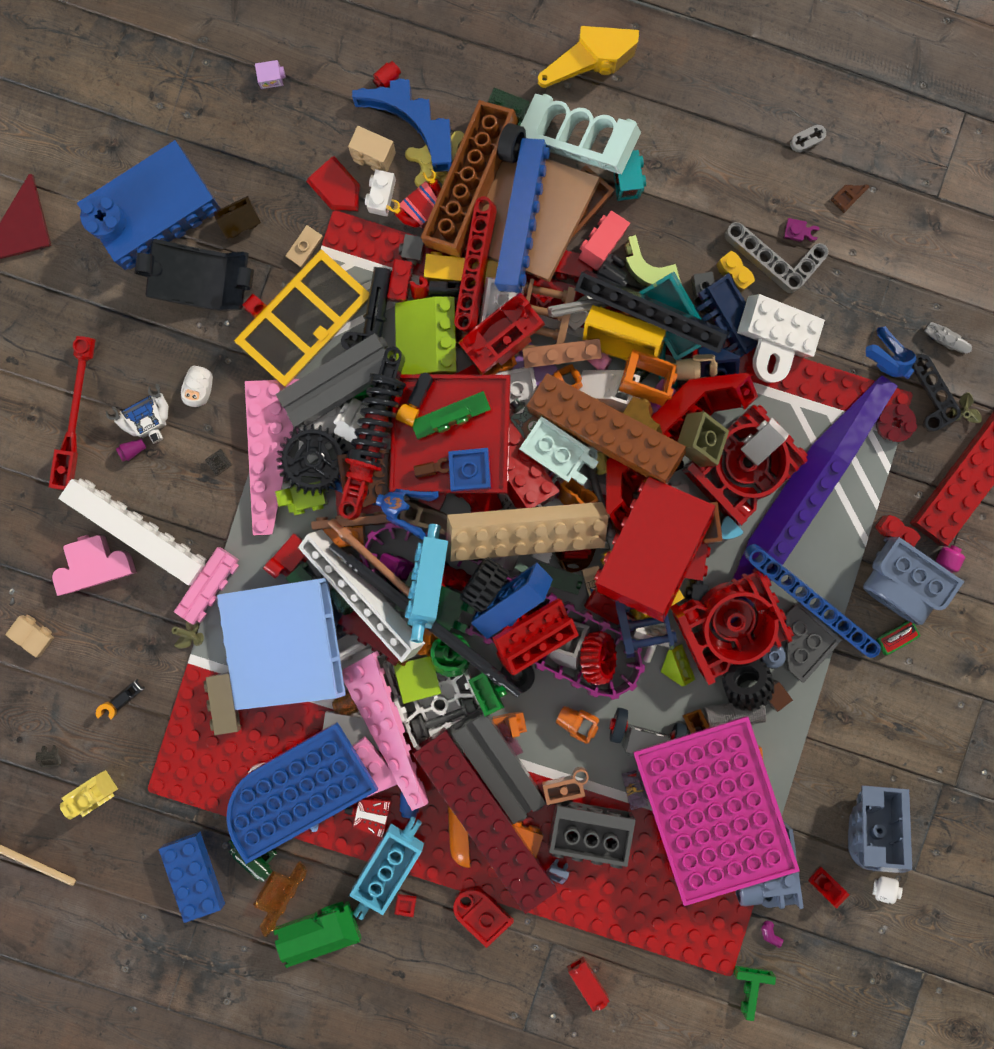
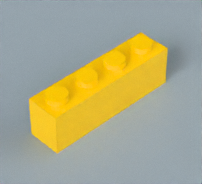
M440 252L426 254L424 278L427 281H461L465 258L453 255L442 256ZM489 258L483 287H485L486 277L496 278L498 262ZM475 262L472 269H476L479 262ZM472 281L469 286H475L476 281Z

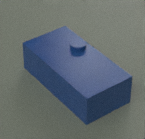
M536 562L502 586L486 610L481 613L476 611L471 623L486 639L506 626H512L519 617L545 600L553 578Z

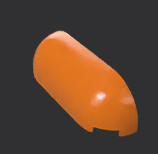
M448 805L451 856L460 866L470 868L469 834Z

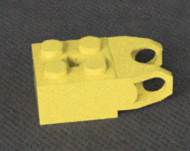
M105 770L62 797L63 802L60 803V810L70 820L78 815L84 817L114 797L113 792L118 790V788Z

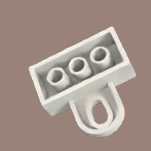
M757 294L748 296L737 333L758 341L753 357V369L757 377L768 383L779 382L788 375L794 355L801 358L814 357L825 320ZM774 354L776 363L773 372L769 374L767 365L770 356Z

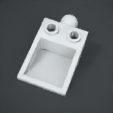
M623 370L582 371L581 382L583 386L578 390L623 413L633 397L630 394L619 391ZM634 374L633 381L639 383L641 376Z

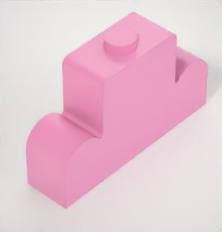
M89 535L78 537L77 542L64 545L63 549L69 568H58L54 571L52 579L57 596H61L135 574L136 569L133 559L128 552H110L105 536L97 535L89 538Z

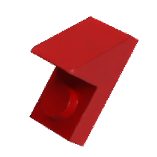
M822 867L808 879L836 909L850 895Z

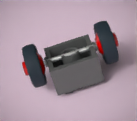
M617 708L614 718H611L609 729H611L610 741L621 743L625 734L622 747L628 753V756L634 758L633 751L687 735V725L682 723H676L671 734L668 735L628 724V710L624 708Z

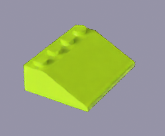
M429 297L395 303L396 347L405 356V363L401 374H422L425 372L433 375L456 374L454 297ZM396 353V360H398L399 354Z

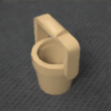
M713 354L694 355L693 358L676 360V373L678 374L676 380L688 381L689 379L700 378V361H711L709 374L711 377L717 375L718 368L715 356Z

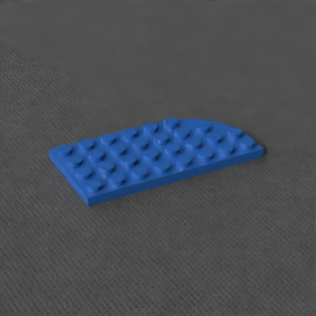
M338 722L255 768L234 789L227 808V827L235 848L246 864L378 790L376 783Z

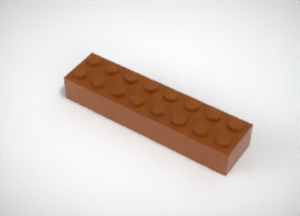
M481 100L478 101L421 235V239L427 248L459 258L462 257L469 239L475 202L482 196L487 197L502 162L497 153L501 132L508 123L518 124L514 109Z
M548 373L527 404L529 414L538 419L542 416L575 439L636 472L668 484L686 454V446Z

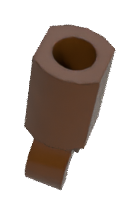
M440 458L437 463L432 461L415 465L414 472L416 478L436 475L437 472L448 473L449 468H441L442 463L448 462V459Z

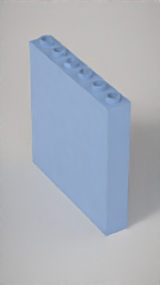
M326 578L217 595L235 710L336 699L346 695L329 584Z

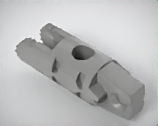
M929 322L924 330L935 342L944 345L951 351L956 350L962 354H968L972 351L970 343L961 339V335L945 326Z

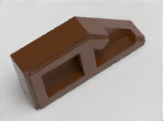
M844 185L831 201L845 213L870 186Z

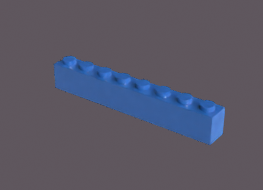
M522 138L494 283L498 291L521 293L522 286L526 285L525 270L529 267L530 257L528 254L529 250H532L533 238L531 237L532 232L536 230L535 216L536 213H539L540 209L538 199L539 195L543 193L542 178L546 176L545 162L546 159H549L550 149L547 147L545 139Z

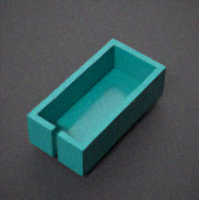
M675 272L668 274L639 292L701 319ZM666 331L664 341L675 360H679L701 347V345Z

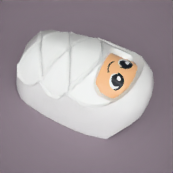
M192 366L188 370L181 389V398L185 405L199 407L207 403L213 380L212 373L208 369Z

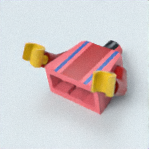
M429 168L432 172L430 177H427L424 172L422 174L429 181L428 183L425 181L401 203L391 199L395 204L393 209L386 205L387 210L394 212L395 216L405 225L415 228L420 226L422 229L426 226L441 191V187L437 179H435L436 173L431 168Z

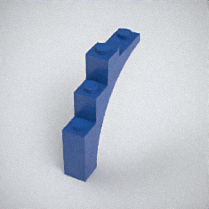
M409 79L390 81V88L378 87L377 89L360 88L352 90L355 107H371L385 110L409 123L426 143L431 155L433 171H449L452 165L450 120L444 118L431 120L429 99L418 98L412 100Z

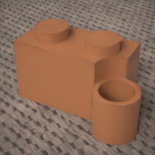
M577 767L570 776L542 782L547 805L585 797L583 785L589 779L586 769ZM578 772L586 774L583 780H577L575 775Z

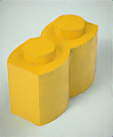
M730 251L718 261L717 268L721 275L724 276L729 273L740 293L755 281L752 272L743 266L741 258L735 252Z

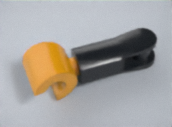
M425 372L419 376L416 386L407 401L409 405L403 404L400 407L396 420L413 427L415 419L418 418L419 410L416 408L420 409L433 383V379L428 373Z
M136 679L110 700L111 702H105L96 709L97 719L104 714V709L109 711L108 717L110 719L114 718L117 710H120L136 697L145 687H142L138 683L139 680ZM130 687L135 690L136 693L134 695L129 692L128 689Z

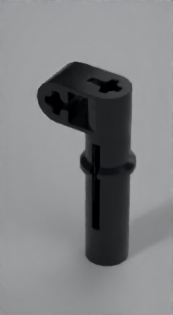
M382 267L373 268L366 314L363 315L365 319L363 333H344L341 338V345L345 350L351 348L347 341L351 340L352 337L356 342H359V337H362L363 341L374 333L382 337L383 325L387 321L385 313L392 270ZM379 289H381L377 314L375 318L374 331H372Z

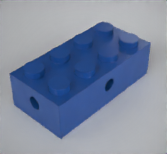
M201 831L166 843L159 848L184 923L220 911L223 908L225 901Z

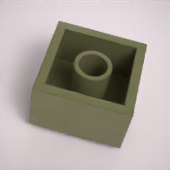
M704 411L690 413L686 415L677 442L686 446L685 456L698 466H718L729 430Z

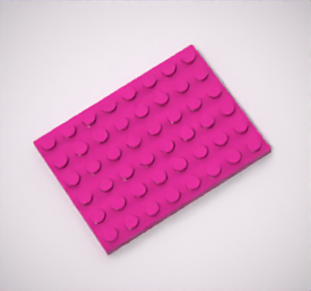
M748 716L633 751L684 906L800 871Z

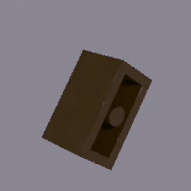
M248 196L213 212L226 239L237 237L241 232L247 229H254L261 223Z

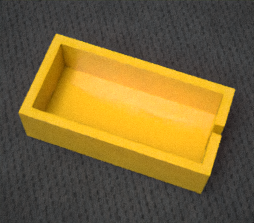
M592 305L585 320L582 341L599 338L602 353L626 361L632 349L660 358L666 330L641 319H635L622 313Z

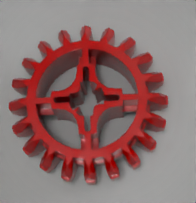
M596 631L589 633L588 636H585L584 642H582V649H580L581 672L584 673L583 677L588 683L595 685L606 684L613 679L615 674V668L617 667L616 644H614V639L607 632Z

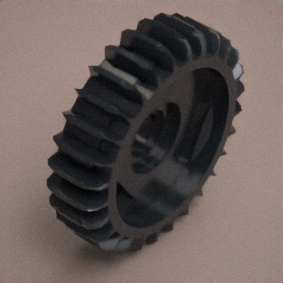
M314 424L311 425L309 430L304 425V431L297 427V434L290 431L291 438L284 437L286 444L280 443L283 451H277V454L282 456L276 459L277 462L282 463L277 466V469L284 470L280 473V477L286 476L284 483L291 482L290 489L297 486V493L303 489L305 496L308 491H311L312 496H314L315 491L322 495L323 489L329 493V486L335 489L336 485L334 482L336 481L341 484V479L339 478L338 459L332 461L324 444L331 443L337 456L348 454V451H342L346 445L345 443L339 444L342 438L338 437L335 439L336 434L334 432L331 435L328 434V427L325 431H322V425H319L318 430L315 429ZM302 441L303 445L294 458L290 457L288 454L296 442ZM311 454H315L319 458L318 462L314 465L309 464L307 461V457ZM302 477L321 478V483L307 484L301 482Z

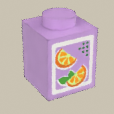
M278 60L255 64L257 81L261 89L284 86L285 70L283 66L280 67Z

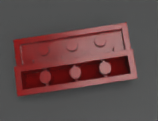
M557 598L492 637L498 650L496 654L500 662L514 676L576 638L579 634L573 619L568 617L562 600Z

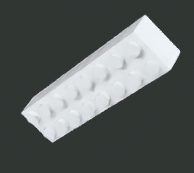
M70 480L58 499L187 585L193 584L206 565V558L199 554H192L188 546L183 543L178 544L174 542L175 538L166 532L165 534L159 532L158 526L151 522L143 521V516L133 511L132 513L126 510L127 506L120 501L111 500L110 494L103 490L95 489L96 485L89 480Z

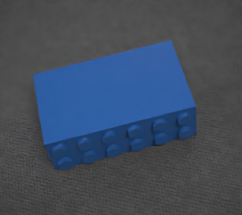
M176 140L77 203L81 209L82 204L90 198L105 196L112 199L124 211L127 223L121 235L111 241L101 240L114 262L124 270L135 267L137 253L150 254L152 239L170 242L174 238H180L186 234L185 231L201 225L202 220L207 217H213V212L221 209Z

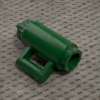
M232 840L228 841L231 846L229 853L233 856V859L257 881L264 882L273 871L268 863L277 852L274 849L267 852L266 854L270 856L267 861L260 856L246 864Z

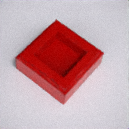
M398 894L394 914L414 917L417 897Z

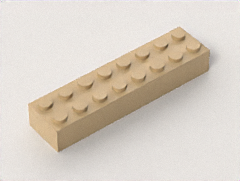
M602 502L447 515V553L452 562L485 559L487 557L496 558L605 548L609 515Z

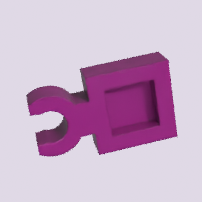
M788 218L783 238L802 242L804 237H806L808 241L815 242L818 237H813L811 231L818 232L819 227L811 226L808 228L806 227V221Z

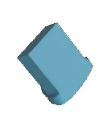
M726 516L721 521L723 539H732L743 534L741 528L729 516Z

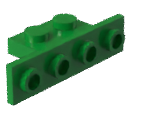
M484 391L416 418L413 430L417 439H421L438 431L439 433L445 432L450 429V426L455 424L462 425L468 422V419L490 411L491 408Z

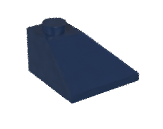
M705 347L697 349V355L713 354L718 364L717 375L715 376L739 374V355L722 349L720 353ZM700 361V378L711 377L709 374L711 361Z

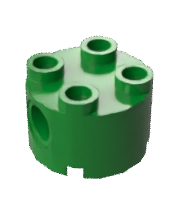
M452 633L469 646L468 642L461 635ZM439 638L433 642L431 660L436 672L446 677L463 675L470 663Z

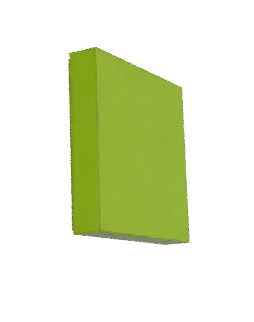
M431 655L408 661L405 666L397 664V666L393 665L402 704L441 694Z

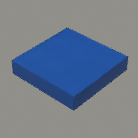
M488 448L448 451L450 489L452 492L491 489Z

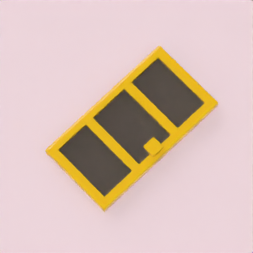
M321 249L234 341L286 388L368 301L369 292Z

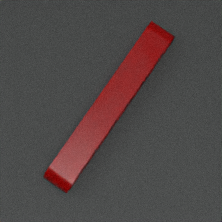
M485 196L478 198L474 205L454 319L455 326L464 333H469L477 326L497 212L496 205ZM489 204V208L486 211H482L483 207ZM486 223L485 228L479 231L480 225ZM482 242V247L476 250V245ZM479 262L478 267L472 269L473 264ZM472 281H476L475 286L469 289V284ZM472 300V305L466 308V302ZM468 319V325L466 327H462L463 321Z

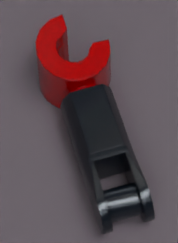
M421 276L419 277L420 285L410 281L411 297L415 300L426 298L428 292L429 295L450 296L455 298L459 296L461 281H430V284H428L426 278Z

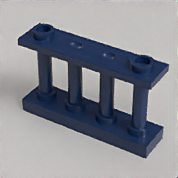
M615 600L627 658L635 657L634 651H637L638 648L669 642L670 650L674 649V643H678L675 631H671L668 614L664 622L652 617L635 621L627 620L626 612H630L629 610L633 608ZM661 623L665 624L666 635L641 640L631 638L630 632L634 631L633 629Z

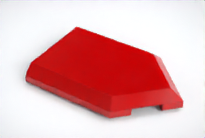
M333 156L308 177L306 182L331 210L358 212L360 184Z

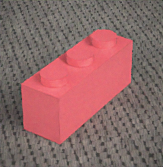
M612 210L607 217L605 215L602 216L597 224L599 228L594 227L588 236L590 240L585 239L579 248L582 251L579 259L597 271L630 225V222Z

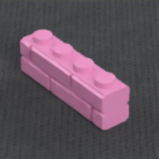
M217 547L174 613L193 625L197 624V622L201 623L207 615L205 613L207 607H212L218 597L215 595L219 590L223 591L228 584L226 580L230 574L233 575L237 571L239 559L223 548Z

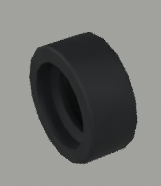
M508 123L503 128L497 149L500 160L510 163L518 161L521 140L526 138V130L523 126Z

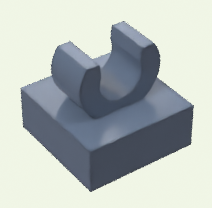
M556 859L547 869L546 873L551 880L563 884L569 875V872L566 871L568 863H565L561 869L557 866L559 859Z

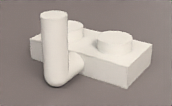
M657 625L634 629V637L640 640L667 634L664 627ZM669 642L658 645L669 647ZM657 645L648 646L643 658L645 662H651Z

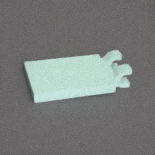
M542 416L519 448L520 451L566 482H569L572 478L579 484L584 485L588 478L579 473L584 463L592 469L598 464L597 460L588 455L590 451L588 447Z

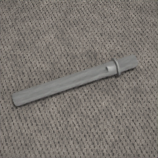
M592 298L550 306L547 311L549 317H558L589 311L592 305L603 308L609 307V305Z

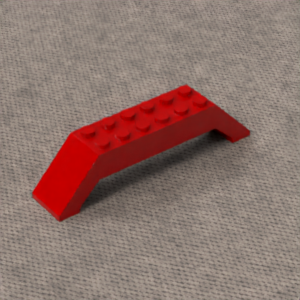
M748 373L689 379L670 400H667L657 412L652 414L651 418L660 424L663 435L677 442L687 414L704 411L711 416L717 411L735 408L745 410L758 395ZM610 457L606 461V512L616 528L621 532L622 521L625 516L629 517L631 512L629 508L633 501V492L648 477Z

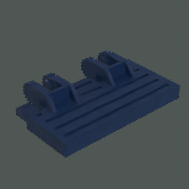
M729 273L698 293L701 300L707 297L709 299L695 307L697 312L702 311L707 306L711 309L701 319L707 321L718 314L719 316L713 319L717 327L730 332L727 338L730 344L723 349L730 352L738 347L733 353L741 358L757 347V340L737 333L746 301Z

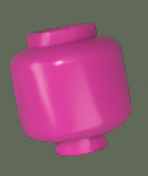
M951 544L950 548L946 546L941 548L936 562L951 573L959 572L965 561V556L961 553V548Z

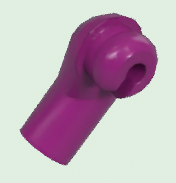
M765 921L761 927L763 939L780 948L783 944V939L774 935L773 922Z

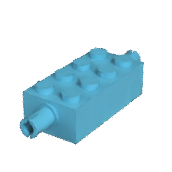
M438 524L428 525L427 537L424 536L422 543H418L414 557L415 565L411 575V580L414 581H412L409 588L408 599L411 600H409L406 607L405 618H408L407 625L412 626L410 641L415 643L423 642L424 629H431L437 617L448 541L439 539L441 526Z
M411 817L404 830L393 824H390L350 892L349 896L360 902L353 912L356 918L360 913L358 919L363 920L370 908L381 915L387 910L423 850L424 842L414 837L422 824L419 819L415 823L416 818Z

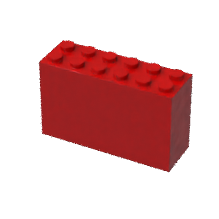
M648 476L646 482L642 481L638 490L640 493L638 499H633L629 508L631 510L629 517H624L621 524L622 531L620 534L615 535L612 545H614L611 552L608 551L603 560L605 565L602 570L599 569L594 580H596L595 585L598 593L664 622L714 518L715 505Z

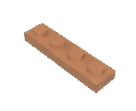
M599 338L522 349L524 368L602 358Z
M383 511L374 512V516H366V513H361L355 520L343 518L341 515L335 516V520L342 527L379 525L390 522L386 519L387 516ZM318 517L316 521L311 522L312 530L332 528L328 525L330 521L328 517Z

